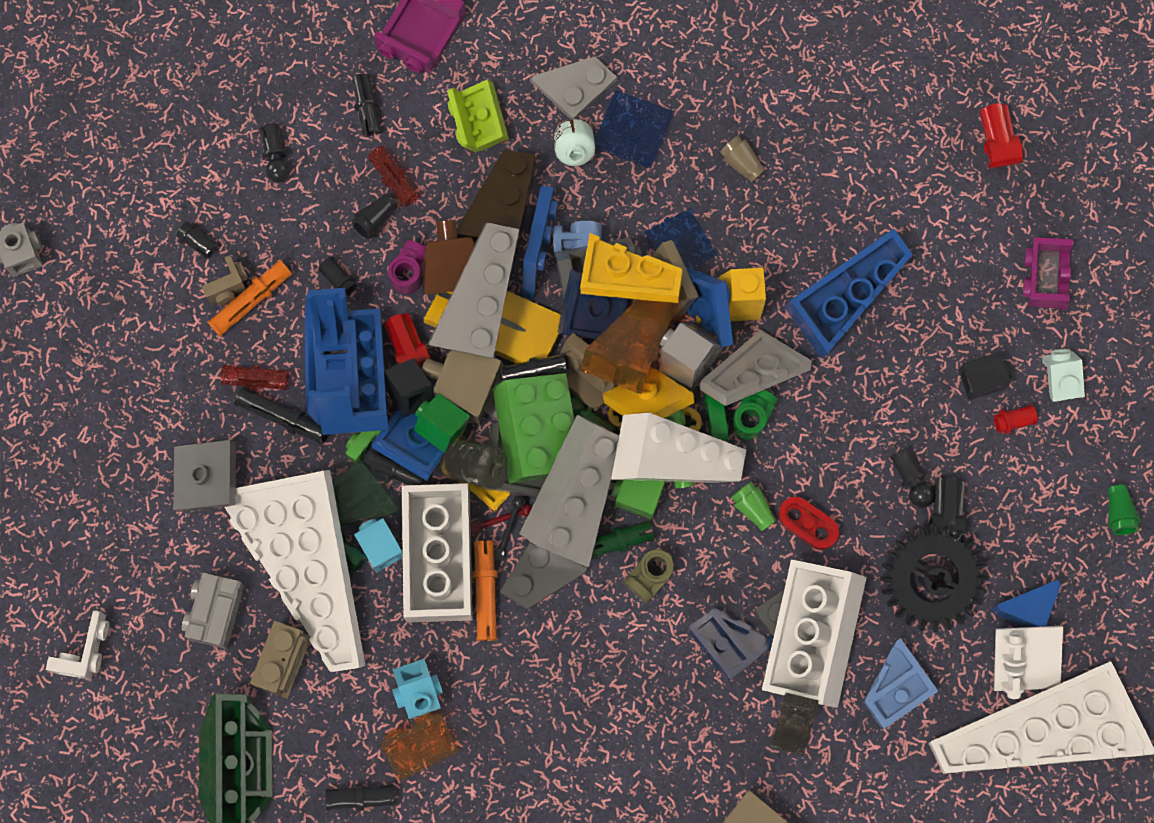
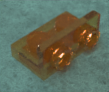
M433 712L426 713L414 720L415 726L405 731L403 727H399L384 735L386 740L381 742L380 746L385 752L398 782L459 753L441 714L434 716Z

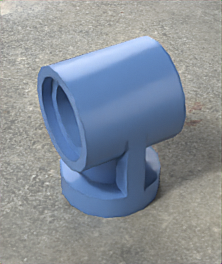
M578 221L571 224L570 232H563L562 225H554V257L555 252L587 246L589 233L599 236L602 241V225L594 221Z

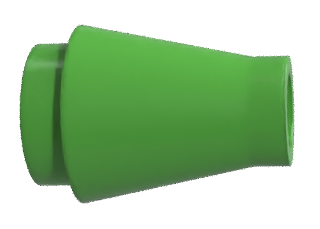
M752 481L731 496L735 502L733 506L758 526L761 531L777 520L772 514L760 487H755Z

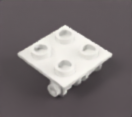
M1063 626L996 629L994 691H1005L1008 698L1019 699L1024 690L1050 689L1061 684Z

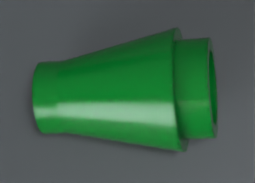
M1121 484L1109 487L1108 527L1112 528L1114 535H1128L1137 532L1140 529L1139 523L1141 518L1130 497L1127 485Z

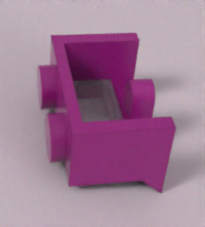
M1034 237L1032 248L1025 249L1024 267H1030V278H1024L1023 297H1029V307L1067 310L1070 302L1068 287L1071 277L1070 253L1073 240Z

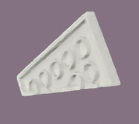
M1111 661L929 742L943 774L1154 755V747Z

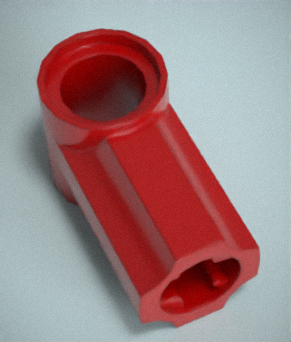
M996 103L982 108L979 114L986 140L984 152L988 153L990 163L987 164L988 168L1021 164L1023 160L1022 145L1019 137L1014 136L1008 105Z
M400 313L390 317L383 324L396 353L394 357L397 364L414 358L422 369L426 358L430 359L424 342H420L409 313Z

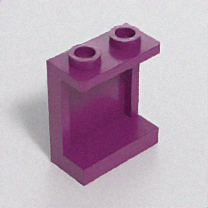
M401 0L382 33L376 32L374 35L375 45L378 48L377 51L388 59L392 60L394 57L405 61V66L413 72L420 73L424 71L430 74L466 14L464 2L462 0Z

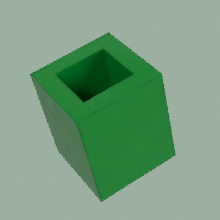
M438 393L431 402L425 400L416 411L415 416L418 419L414 431L446 453L464 433L470 415Z

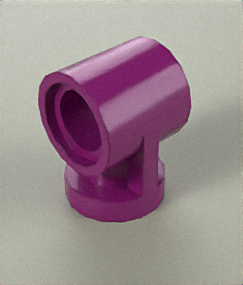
M407 240L398 257L390 263L388 268L391 284L401 294H412L419 289L422 283L425 247L417 242ZM405 270L414 273L411 279L407 281L397 278L400 272Z

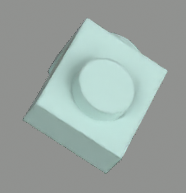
M1057 349L1052 351L1051 355L1042 356V363L1047 367L1049 394L1053 402L1085 397L1081 358L1069 349Z

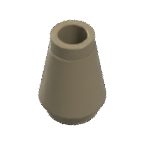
M739 135L720 151L724 157L723 161L751 183L765 171L747 140H742Z

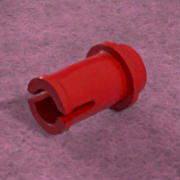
M1030 404L1026 407L1007 412L1004 409L999 410L998 414L993 416V421L999 434L1004 432L1005 435L1011 433V430L1037 424L1038 418L1035 408Z

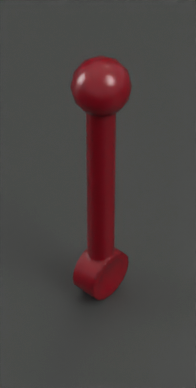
M525 504L519 510L517 517L521 515L528 517L532 506ZM512 512L481 523L472 521L471 534H477L483 528L509 520Z

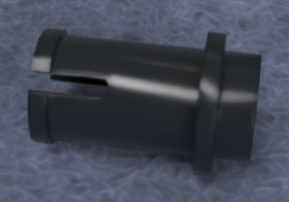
M185 222L176 234L180 239L179 242L182 245L186 243L202 255L204 259H209L219 244L197 229L198 225L196 223Z
M333 256L328 257L319 265L318 271L325 276L334 289L345 288L346 297L356 289L355 277L348 275Z

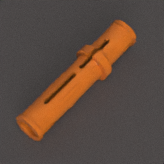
M280 259L277 260L259 278L255 276L251 280L253 283L211 320H208L207 323L222 337L227 330L265 297L269 299L273 296L271 292L293 274Z
M484 541L473 542L475 571H472V579H475L476 641L498 640L495 603V578L498 577V570H494V541H486L487 543H484Z

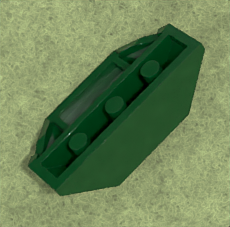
M213 694L199 731V800L209 823H253L272 799V730L259 711L251 704L252 701L247 694Z

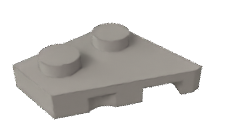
M596 57L537 74L531 78V83L570 119H577L617 81V76Z

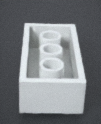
M468 483L402 486L404 619L407 623L473 620L471 513Z

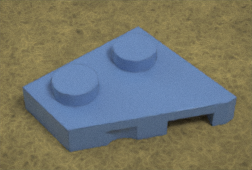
M900 638L894 643L863 703L883 730L933 696L938 690Z

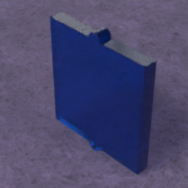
M690 208L672 218L666 217L663 223L644 232L655 252L663 242L672 240L684 265L694 270L697 269L698 265L717 256Z

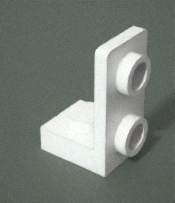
M93 611L81 662H79L80 656L60 653L59 658L48 657L46 670L55 674L92 680L93 673H98L101 666L102 655L98 653L100 641L106 640L109 631V621H105L106 615L100 611Z

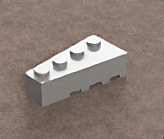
M492 223L484 224L436 328L429 339L428 345L493 358L519 229Z

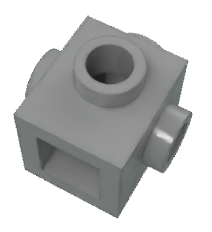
M11 223L1 228L0 264L3 263L5 269L13 277L43 266L38 249L42 248V244L35 230L30 231L24 223Z

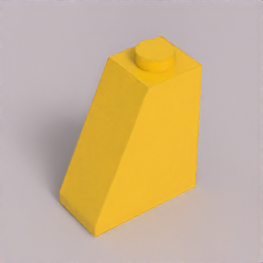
M731 269L719 276L718 279L726 281L730 291V301L728 302L730 321L760 320L766 301L764 269ZM696 315L697 323H702V320Z

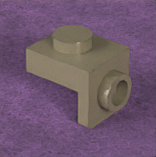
M231 255L224 257L231 274L202 286L211 306L216 303L218 306L229 304L235 299V295L242 293L246 289L243 281L248 279L241 261L235 264Z

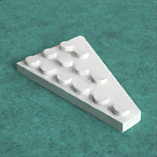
M330 470L236 488L235 506L224 507L231 517L229 521L240 532L243 542L255 560H260L271 577L269 581L280 592L281 599L295 620H300L311 637L309 641L320 652L322 660L329 671L335 672L366 666Z

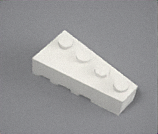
M652 413L623 415L611 480L704 483L741 481L746 449Z

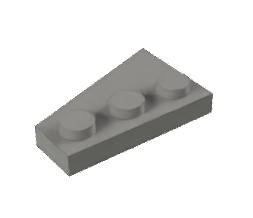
M760 330L702 379L700 390L727 406L811 370L812 361Z

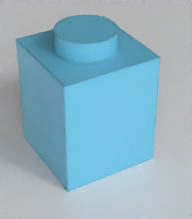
M374 518L363 523L359 527L360 531L354 534L376 573L403 558V552L383 518L379 521Z

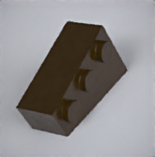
M503 150L458 225V238L472 237L475 245L485 223L519 229L514 254L518 255L536 170L534 154Z

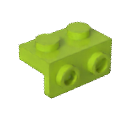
M487 79L463 91L455 88L447 90L450 100L448 101V108L451 115L455 118L457 126L455 134L461 146L473 152H479L509 139L492 81Z

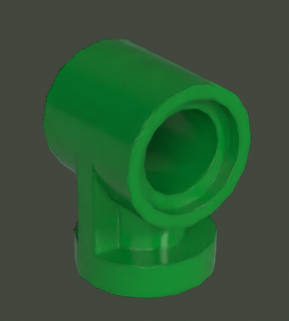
M766 390L743 398L735 412L732 423L736 435L745 440H753L759 437L778 399ZM746 415L753 416L758 421V425L754 428H747L742 424L741 418Z

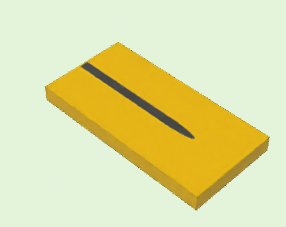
M507 291L494 354L515 364L527 362L532 357H537L538 359L549 357L560 336L557 330L561 314ZM452 292L437 293L424 317V323L436 328Z

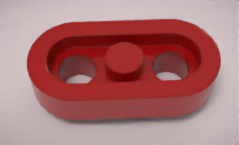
M790 497L781 504L778 511V519L785 529L817 550H827L835 544L839 536V528L832 518L800 497ZM789 511H799L801 515L800 519H790L788 515ZM819 528L826 530L827 538H817L815 531Z

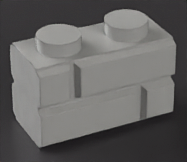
M202 573L201 579L195 580L191 589V599H194L192 611H187L183 618L182 631H185L184 637L190 641L227 649L244 585L237 580Z

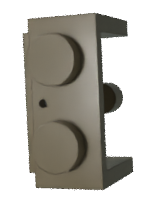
M274 621L250 684L258 689L288 699L311 637L299 629Z

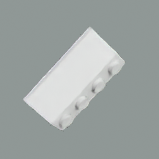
M791 560L762 690L838 708L867 577L849 571Z

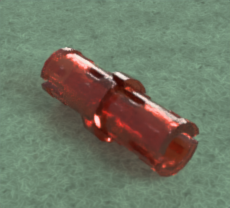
M379 146L369 153L368 159L383 177L382 183L386 187L391 188L402 206L408 207L419 198L418 192L415 191L404 176L405 170L401 166L396 165L385 147Z
M223 365L221 385L245 386L254 391H257L258 388L286 391L289 373L288 370L260 369L259 365H252L251 368Z

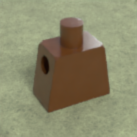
M456 220L436 222L438 241L425 243L423 295L452 292L473 250L474 243L472 237H457Z

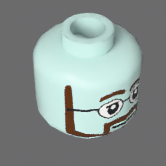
M571 119L559 124L553 137L557 158L568 166H580L590 161L594 156L596 147L593 130L588 123L578 119Z

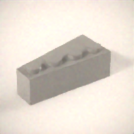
M577 415L519 534L538 547L589 567L612 477L619 435Z

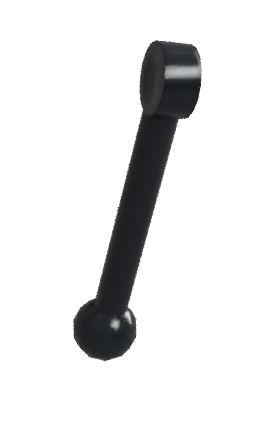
M516 496L512 501L514 507L499 548L494 550V558L497 561H502L506 557L505 548L518 512L525 505V499L522 496Z

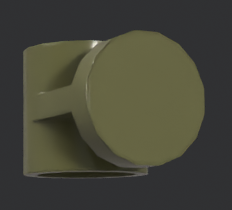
M655 549L649 551L626 577L623 584L635 596L647 604L662 586L670 580L674 566L672 558L663 550ZM653 561H660L665 565L666 571L660 576H654L650 574L647 566Z

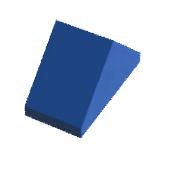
M1058 580L1002 602L992 608L996 616L1023 627H1046L1061 585Z

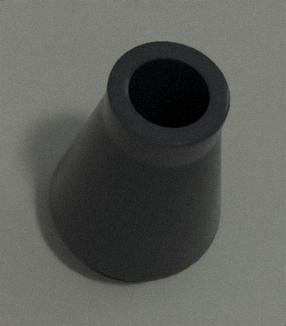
M384 194L378 200L356 212L352 225L365 239H370L372 236L377 237L392 213L398 208V205L391 196Z

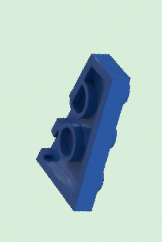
M541 186L523 261L522 297L534 299L539 271H544L547 252L544 251V246L550 245L552 226H548L549 220L556 219L558 201H553V187Z
M686 267L699 295L686 312L691 317L697 315L702 320V328L707 333L714 332L717 335L716 342L721 347L733 345L728 305L730 291L726 281Z

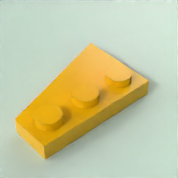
M589 233L580 285L581 294L679 303L682 268L648 255L643 257L627 251V247L616 243L613 246L601 241L599 236Z

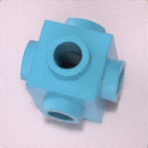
M425 659L393 669L398 688L392 689L398 709L405 707L409 719L425 716L441 708L437 695L443 693L437 674L430 676Z

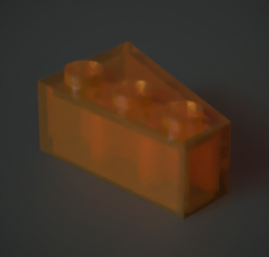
M637 299L585 349L580 371L642 394L658 358L659 350L662 347L659 344L674 322L679 303Z

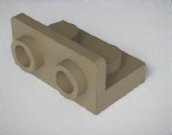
M572 333L565 341L560 354L566 353L569 362L570 373L566 374L569 392L597 411L604 404L603 393L617 387L624 371Z

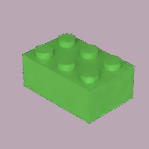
M566 373L505 380L492 388L509 484L547 478L575 421Z

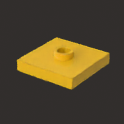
M654 368L641 374L635 382L627 381L603 393V400L606 405L622 416L652 413L666 418L694 403V396L692 392Z

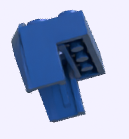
M345 288L309 290L306 295L305 306L307 414L318 425H321L322 435L388 430L381 310L348 311ZM340 350H346V351H347V353H343V354H330V355H324V354H323L325 351H333V352H337V351H340Z

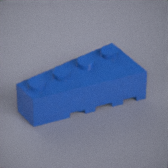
M892 229L791 299L785 305V309L819 356L823 358L913 254L896 230Z

